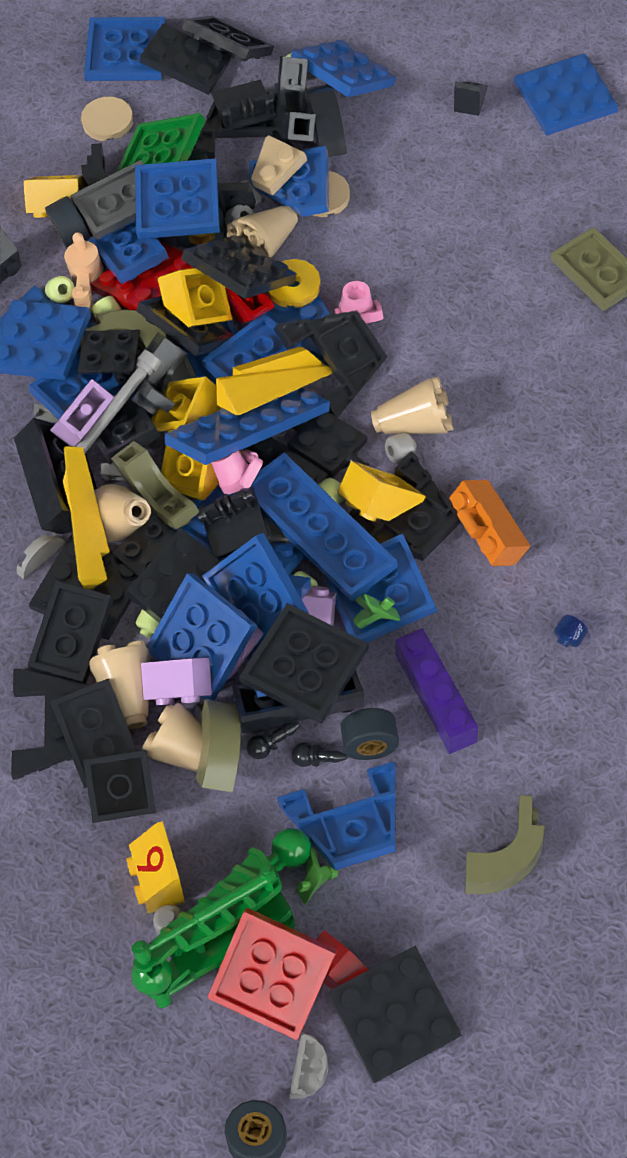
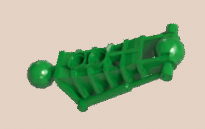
M286 828L279 831L272 840V854L268 857L261 850L252 847L248 850L249 855L241 865L236 864L232 868L233 872L223 881H219L206 897L198 899V905L187 913L181 912L178 915L179 918L159 930L160 934L147 944L143 940L135 942L131 948L135 957L131 971L132 984L140 993L154 999L159 1008L168 1007L172 1002L171 995L212 970L220 969L246 908L294 929L295 918L290 905L281 893L282 883L277 872L283 867L296 868L307 861L311 854V843L302 830L295 828Z

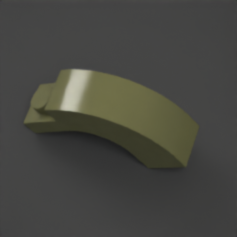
M117 310L97 316L99 324L85 330H140L138 349L142 352L146 350L157 332L174 343V340L168 338L165 332L157 326L148 323L145 317L133 310ZM83 338L79 346L80 351L82 349Z
M135 441L111 458L134 493L145 499L151 508V513L159 517L169 527L172 526L177 530L181 526L188 524L199 513L196 505L180 494L167 481L148 451Z
M205 699L204 705L196 704L193 715L200 722L202 728V749L196 780L202 788L233 792L241 738L238 709L235 704Z
M519 795L518 833L510 845L500 851L491 853L467 852L465 894H490L506 890L523 880L534 868L541 854L545 825H538V808L532 807V796Z

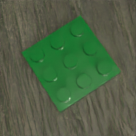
M201 113L138 124L116 172L139 160L144 165L188 161L206 121Z

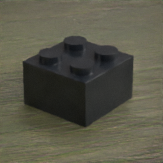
M146 750L83 760L93 823L156 813Z

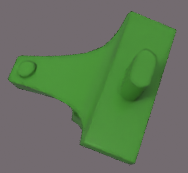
M365 594V599L359 596L354 600L364 608L354 618V623L359 628L363 629L381 618L401 620L397 610L392 607L395 604L394 600L386 597L381 602Z
M311 848V854L307 859V876L297 886V893L305 905L315 891L324 883L338 877V870H334L330 865L320 868L316 850Z

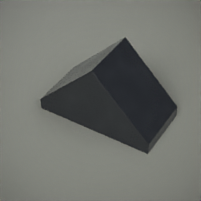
M466 81L455 82L454 112L479 116L488 85Z

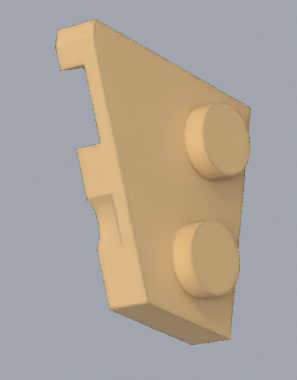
M268 135L265 138L251 177L254 187L273 196L307 161L305 152Z

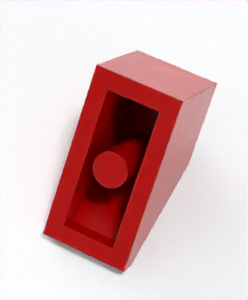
M225 287L231 314L239 323L252 321L275 307L274 303L265 293L244 299Z

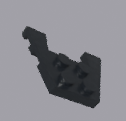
M213 102L206 116L207 121L191 154L207 153L208 159H215L216 138L267 137L269 135L292 147L293 145L289 139L281 137L275 118L226 131L215 102Z
M357 310L326 315L323 318L312 320L302 319L286 324V322L279 323L273 329L286 350L308 338L312 339L341 383V386L322 396V398L330 401L329 413L337 418L388 357Z
M411 452L395 467V475L425 495L423 502L390 521L382 520L379 524L362 517L359 514L360 511L354 508L348 514L379 544L403 534L413 557L423 561L461 521L457 516L458 512L446 495L434 484L432 476L427 469H423L416 454Z
M13 669L14 697L45 696L44 748L12 750L11 776L13 780L23 778L24 775L37 770L40 772L48 769L51 765L59 762L73 760L50 701L90 685L23 669Z

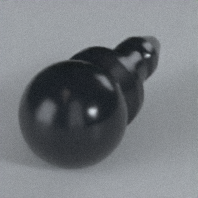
M288 723L283 728L272 732V734L266 730L263 736H253L247 743L248 754L254 759L266 758L271 750L275 751L278 749L276 743L285 740L287 736H291L297 731L300 723Z
M299 743L292 750V760L300 767L310 765L318 767L320 762L338 763L348 758L346 754L340 751L322 750L320 745L312 746L308 743Z

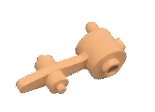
M75 233L72 236L74 243L67 248L64 258L71 278L76 282V287L72 290L75 306L89 307L91 312V308L94 305L91 283L103 273L104 267L97 247L92 242L84 241L81 233Z

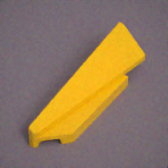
M299 346L233 367V376L216 378L217 405L235 415H241L332 374V370L307 349Z
M66 446L64 447L66 471L63 484L72 518L78 578L84 589L92 590L107 580L102 557L110 551L83 447Z

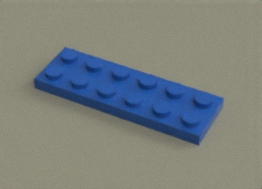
M299 388L241 415H235L222 408L218 412L200 417L199 420L187 425H181L177 429L165 433V444L207 465L329 412L330 401L318 396L315 392Z
M285 453L261 469L256 475L250 487H253L262 514L349 600H355L398 567L397 560Z

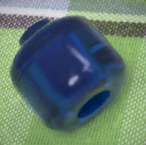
M566 614L562 616L554 628V634L559 638L557 642L566 648L569 645L578 647L588 634V627L578 618Z

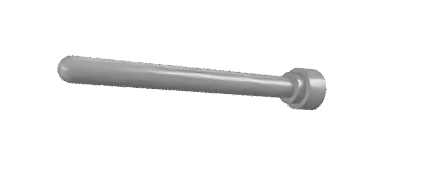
M147 350L141 353L138 357L139 362L136 365L138 368L76 447H83L84 453H86L146 375L150 376L152 372L156 373L163 363L155 355Z

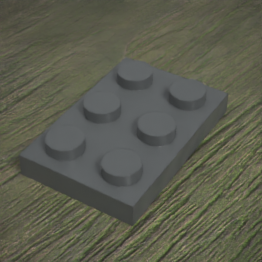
M141 160L70 195L78 213L96 240L136 220L135 165H144Z

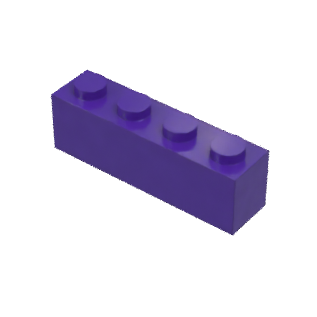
M421 628L395 639V656L449 754L477 743L478 725L424 629Z

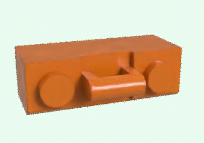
M462 480L449 499L453 507L458 511L457 516L470 537L476 539L481 552L485 554L493 567L517 564L531 545L489 480Z

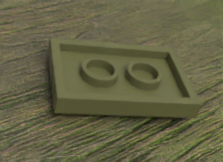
M594 227L551 253V261L602 311L607 310L627 297V258Z

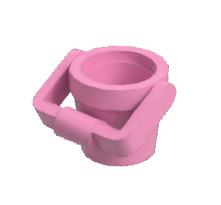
M352 281L344 286L339 308L334 309L335 314L357 310L366 324L382 320V307L378 300H372L370 288L367 284L361 281Z
M239 450L211 464L223 493L232 494L240 491L241 488H249L263 461L258 458V454L255 452Z

